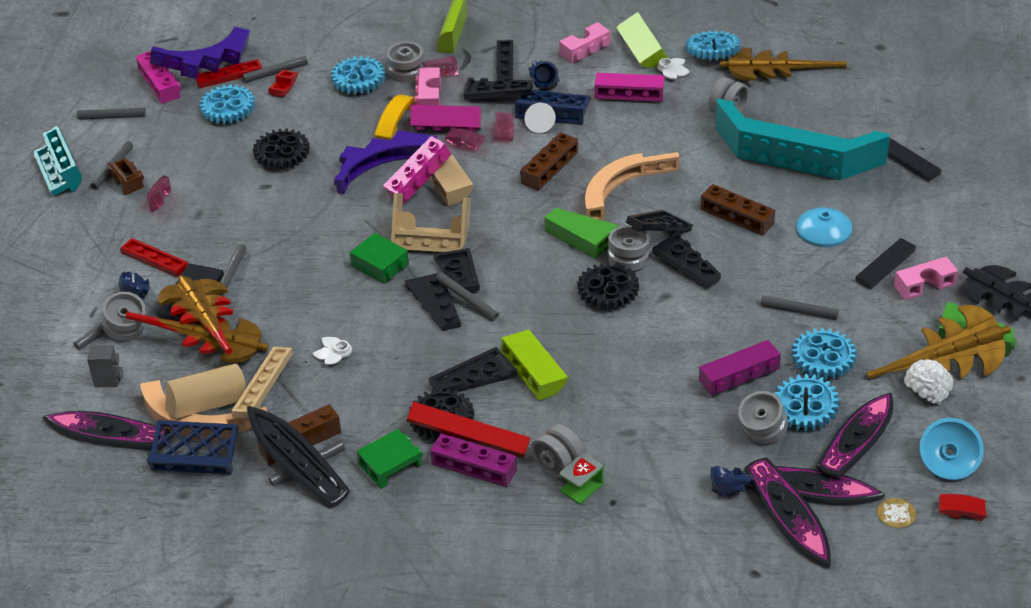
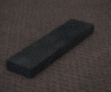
M497 40L496 79H503L505 82L513 79V40Z
M890 138L888 157L928 182L941 174L939 167Z
M900 238L856 276V281L872 289L915 252L916 245Z

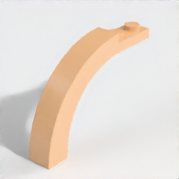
M678 152L643 157L642 153L618 159L602 168L592 178L587 187L585 195L586 216L605 220L604 201L615 187L627 180L645 175L678 171L680 163Z
M160 380L140 383L145 406L156 423L157 420L237 424L238 432L253 430L249 419L233 418L232 413L223 415L192 414L175 419L165 410L166 396L162 391ZM266 407L259 408L267 411ZM164 427V428L169 429L170 432L173 431V429H172L171 427ZM185 428L179 433L183 438H186L193 431L191 428ZM205 429L199 434L203 439H206L213 432L211 429ZM225 430L219 435L223 440H226L230 437L232 430ZM197 436L192 439L201 441ZM215 437V438H214L213 440H211V441H220V440H219L217 437Z

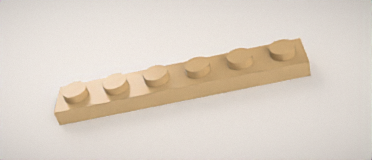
M272 348L232 409L233 418L249 419L247 406L260 407L293 355L292 348Z

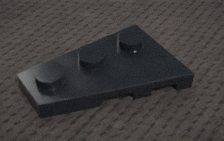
M470 248L433 254L434 261L449 278L469 292L480 290Z

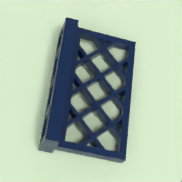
M532 90L531 95L520 97L519 100H516L515 118L525 119L526 111L530 106L536 103H546L555 112V122L583 125L590 96Z
M157 420L151 454H148L147 463L151 470L232 475V461L238 425ZM162 427H171L173 429L166 437L161 435ZM191 428L193 432L186 438L180 435L179 432L183 429ZM211 429L213 434L206 439L200 436L199 433L203 430ZM225 430H232L231 436L225 441L219 435ZM178 435L182 441L171 447L167 441ZM197 436L202 442L191 448L187 442ZM217 437L222 443L212 450L207 443ZM164 443L170 449L164 454H157L158 448ZM185 444L190 451L184 455H178L176 450ZM203 446H206L210 451L205 456H198L196 454V451ZM223 447H226L228 449V456L218 457L216 453Z

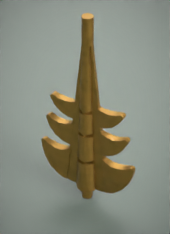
M740 48L738 53L728 57V61H720V67H728V71L734 77L749 81L757 80L754 74L755 71H758L763 77L776 79L774 70H778L783 76L792 77L790 69L847 67V61L791 60L787 57L788 51L779 53L776 59L770 56L772 50L761 51L757 57H753L751 55L752 48Z
M974 305L959 306L958 311L962 313L966 321L967 327L965 329H962L953 320L939 318L938 322L944 328L946 335L944 339H941L935 331L923 327L921 331L927 339V347L886 366L868 371L866 376L869 380L887 373L909 369L912 364L919 360L929 359L941 363L948 373L950 371V360H954L958 364L960 378L963 379L972 368L973 355H977L981 359L984 368L983 375H990L1003 361L1005 355L1003 335L1011 333L1010 326L1007 325L1000 328L990 312L982 307Z

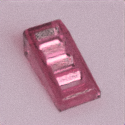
M455 56L422 62V68L440 67V77L458 76V64Z

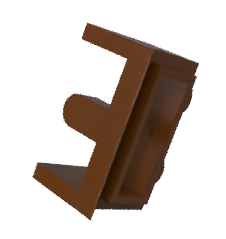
M124 158L113 164L106 162L109 177L111 179L114 178L117 186L121 184L124 195L144 188L142 181L144 180L141 170L137 171L133 161L129 162L127 158Z

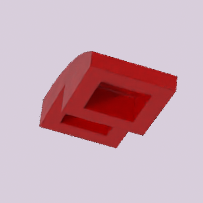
M288 70L279 72L276 75V82L268 88L269 94L285 97L294 85L298 72Z
M940 494L939 513L956 519L965 515L983 521L986 517V500L962 494Z

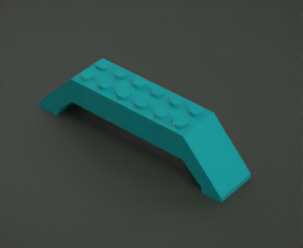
M716 100L715 129L737 158L838 180L852 177L887 163L889 133L872 130V133L846 139L745 118L734 106L733 101Z

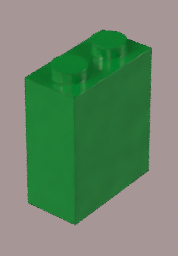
M373 233L350 251L351 266L383 284L409 265L408 250L377 233Z

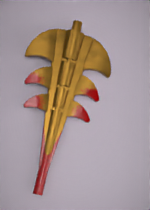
M180 276L178 284L168 285L160 291L158 295L159 305L162 306L176 302L171 307V316L185 313L180 319L181 325L200 321L217 340L227 355L232 353L233 350L227 342L217 319L219 316L233 315L232 309L222 306L230 305L231 300L221 295H215L228 293L226 286L211 279L192 281L190 277Z
M129 311L126 313V319L187 335V338L182 342V347L195 346L203 340L205 344L200 348L199 353H215L222 348L200 321L181 325L179 321L161 319ZM220 316L217 317L223 334L233 350L229 355L226 353L221 355L220 361L243 362L253 357L258 350L268 351L269 344L261 342V330L256 324L239 318L238 327L230 330L228 321Z

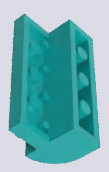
M56 126L43 133L46 145L33 151L53 196L62 193L68 188L71 192H74L82 181V175L60 128Z

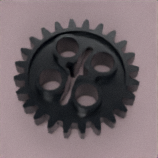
M279 128L278 132L272 130L271 134L266 132V136L261 135L260 139H256V144H253L255 160H257L258 164L262 163V167L268 165V169L274 167L277 170L278 167H281L284 170L286 166L290 169L291 165L298 166L297 162L303 163V159H307V154H310L308 138H305V134L301 135L300 131L295 133V129L288 131V128H286L285 131H282Z
M608 262L607 265L600 263L599 267L594 264L593 269L588 267L587 272L582 271V276H579V281L577 282L578 295H581V300L585 299V304L591 303L592 308L598 305V310L605 307L606 311H608L609 307L616 310V306L624 308V303L630 305V300L634 301L635 296H638L639 283L636 273H631V268L625 270V265L618 267V263H616L614 266H611V263Z
M439 388V392L431 389V394L424 392V397L417 396L418 401H412V404L417 402L439 409V404L443 403V411L474 420L473 403H470L469 397L465 398L464 393L458 395V390L451 393L450 388L446 392H443L442 388ZM410 423V427H413V432L418 431V436L424 435L425 440L432 437L433 442H435L440 434H444Z

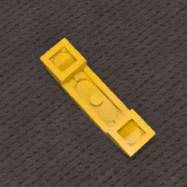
M400 94L389 102L379 120L375 138L392 139L397 132L399 120L406 109L410 110L411 104L414 105L415 97Z

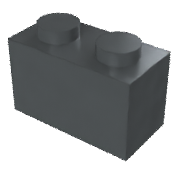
M114 345L90 346L87 362L94 387H118L119 380L123 378V369L119 367V354L115 352Z

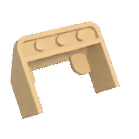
M394 193L391 241L406 250L447 252L464 249L470 226L471 197L463 198L462 215L453 218L451 229L416 227L415 216L410 212H402L403 193Z

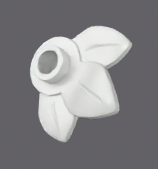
M662 58L657 64V69L666 78L675 80L677 77H684L690 73L687 68L682 66L685 63V59Z
M323 337L322 343L324 348L313 352V356L318 360H325V365H333L342 358L349 356L352 353V347L345 340H340L336 337Z

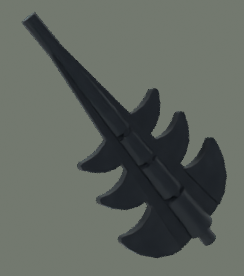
M988 265L981 269L975 268L974 270L966 267L963 270V274L968 276L963 287L964 293L972 302L979 304L982 298L991 295L993 296L991 305L997 313H1000L1001 309L1005 306L1012 305L1011 314L1016 321L1025 313L1031 314V293L1023 294L1024 291L1031 289V283L1025 281L1005 282L1007 279L1015 277L1017 272L998 265Z

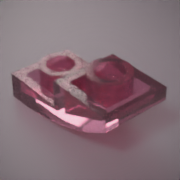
M495 112V140L513 141V113Z
M452 128L445 137V140L458 147H461L464 143L478 151L486 137L469 130Z
M163 175L150 189L147 195L150 212L153 213L165 203L163 197L172 191L169 177Z

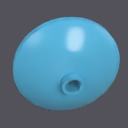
M818 207L804 212L798 218L796 228L799 236L807 243L820 247H833L846 242L850 238L853 226L851 220L841 211L828 207Z
M943 418L933 422L924 431L920 440L919 451L924 465L932 474L946 480H960L970 476L979 467L983 459L984 446L980 434L971 424L958 418ZM946 449H951L953 454L948 455Z

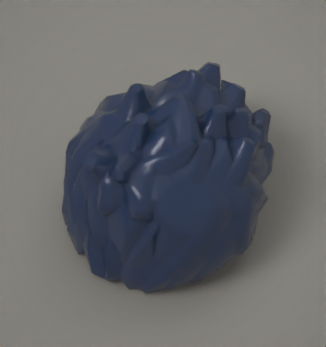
M532 61V67H528L529 75L537 88L548 90L558 85L560 81L558 69L550 61Z
M125 271L121 273L118 282L120 292H131L141 299L145 297V294H148L150 291L149 279L145 281L137 273H125Z
M718 465L711 467L712 491L719 492L721 496L731 497L732 493L738 495L739 492L745 491V486L753 480L752 477L742 473L741 469L737 467L732 471Z

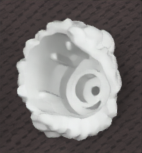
M919 360L912 364L906 371L904 378L906 387L912 388L913 392H918L920 397L926 398L927 401L940 405L948 397L949 392L953 388L952 376L941 363L935 360Z

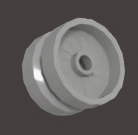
M408 41L399 42L392 45L387 51L389 75L396 81H415L416 75H419V69L425 68L423 48L419 44Z
M727 77L720 78L710 94V112L716 114V100L723 99L733 101L734 106L742 114L749 97L748 86L740 82H734V80Z
M620 226L612 230L608 238V262L612 266L618 263V267L625 265V270L631 268V271L642 269L647 265L649 258L650 237L646 231H635L631 226Z
M118 292L109 296L103 304L102 327L104 332L110 338L117 341H130L141 335L145 323L129 320L125 317L127 311L145 315L146 307L143 300L131 292Z
M756 391L742 400L738 409V416L747 437L751 441L758 444H770L778 441L785 434L788 428V418L778 396L768 391Z
M561 424L552 425L546 430L544 435H540L531 445L533 456L539 466L546 473L556 478H561L560 472L580 454L585 453L577 435L571 429Z

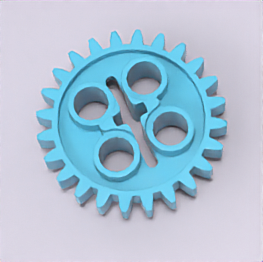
M715 30L714 32L708 31V33L702 32V34L696 33V36L691 35V38L686 40V51H688V54L696 56V58L702 57L703 60L709 58V60L712 58L716 60L718 58L725 59V56L731 57V55H735L740 50V39L735 34L730 35V32L724 33V31L717 32Z
M354 56L353 59L348 57L347 61L341 60L342 64L336 63L337 67H333V71H331L333 86H336L337 90L341 89V92L347 91V94L351 92L354 95L357 92L363 94V91L369 93V89L375 90V86L380 87V83H384L383 79H385L383 64H380V61H375V58L369 60V56L365 59L363 56H360V58Z
M230 84L228 87L223 85L222 88L217 86L216 90L210 89L211 93L206 92L205 96L201 97L202 100H200L199 105L202 116H205L206 120L210 119V122L216 120V124L220 121L223 124L229 121L232 124V120L239 122V118L245 119L244 115L250 116L249 112H253V108H255V99L253 93L249 92V89H245L244 86L239 88L238 85L232 87V84Z
M814 328L813 333L806 331L805 335H799V339L795 338V343L792 344L791 357H793V363H796V368H802L801 373L808 371L809 377L815 374L816 379L823 376L827 380V376L835 379L836 374L840 377L843 376V372L848 374L849 369H853V365L856 363L857 350L855 349V344H851L852 339H846V334L840 336L839 331L832 333L831 328L827 332L824 331V328H821L818 332Z
M798 374L796 380L789 377V383L782 381V386H777V392H774L780 398L788 418V428L795 425L797 431L800 427H803L805 432L808 427L815 431V426L817 425L823 428V422L830 424V418L835 419V413L839 412V393L835 392V386L830 387V381L824 383V377L817 380L815 374L812 378H809L808 374L801 378ZM805 389H808V415H807V416L804 415V390H805Z

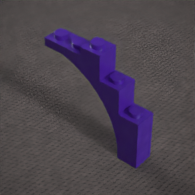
M234 26L231 33L224 40L210 47L197 50L172 51L153 46L150 63L181 71V76L197 80L202 68L218 72L223 61L240 64L248 45L250 30Z
M397 130L391 141L372 138L369 145H366V148L346 146L344 152L340 154V163H342L340 173L336 175L334 184L337 186V193L345 194L349 184L369 169L388 162L409 159L431 136L437 139L438 136Z

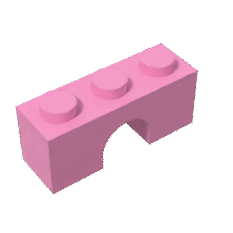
M597 22L585 28L584 39L571 35L559 41L560 55L573 64L610 45V30Z
M440 67L420 68L419 75H416L415 105H440Z
M946 256L897 271L894 287L905 300L921 296L924 283L926 282L936 285L939 290L956 285L958 270Z

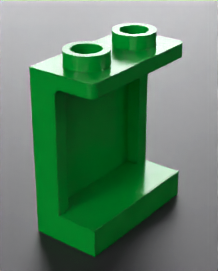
M399 429L357 450L358 465L380 489L388 486L387 477L412 463L418 468L422 466V451L418 446L415 447L408 435L403 434Z

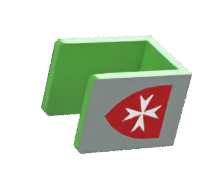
M583 452L560 472V477L568 481L560 489V492L576 503L582 504L604 484V465Z

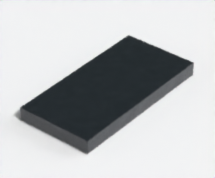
M189 263L181 276L190 277L192 281L211 279L220 282L224 272L221 269ZM173 302L162 305L157 315L159 318L180 322L181 317L185 313L171 316V307L176 303Z

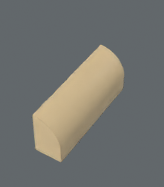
M453 155L429 178L447 206L462 202L463 198L468 197L473 189V183Z
M232 364L167 381L165 410L177 419L238 402L246 389L245 379L240 367L237 364Z

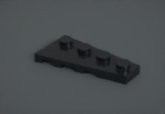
M468 77L463 96L464 100L471 101L498 97H525L531 95L533 83L532 80L513 79L509 82H505L503 79L488 81V78H481L480 81H476L474 77Z
M665 210L631 215L626 220V223L631 225L633 230L639 232L691 231L693 224Z
M678 231L652 247V254L707 288L721 279V273L709 261L703 260L701 254L697 250L694 251L691 248V244L687 240H683Z
M438 273L405 280L407 289L413 292V296L422 303V307L430 313L431 318L442 331L461 327V321L447 287L436 280Z
M494 347L429 377V384L436 392H439V388H442L443 392H446L448 388H450V392H454L455 390H462L516 376L517 369L497 347Z

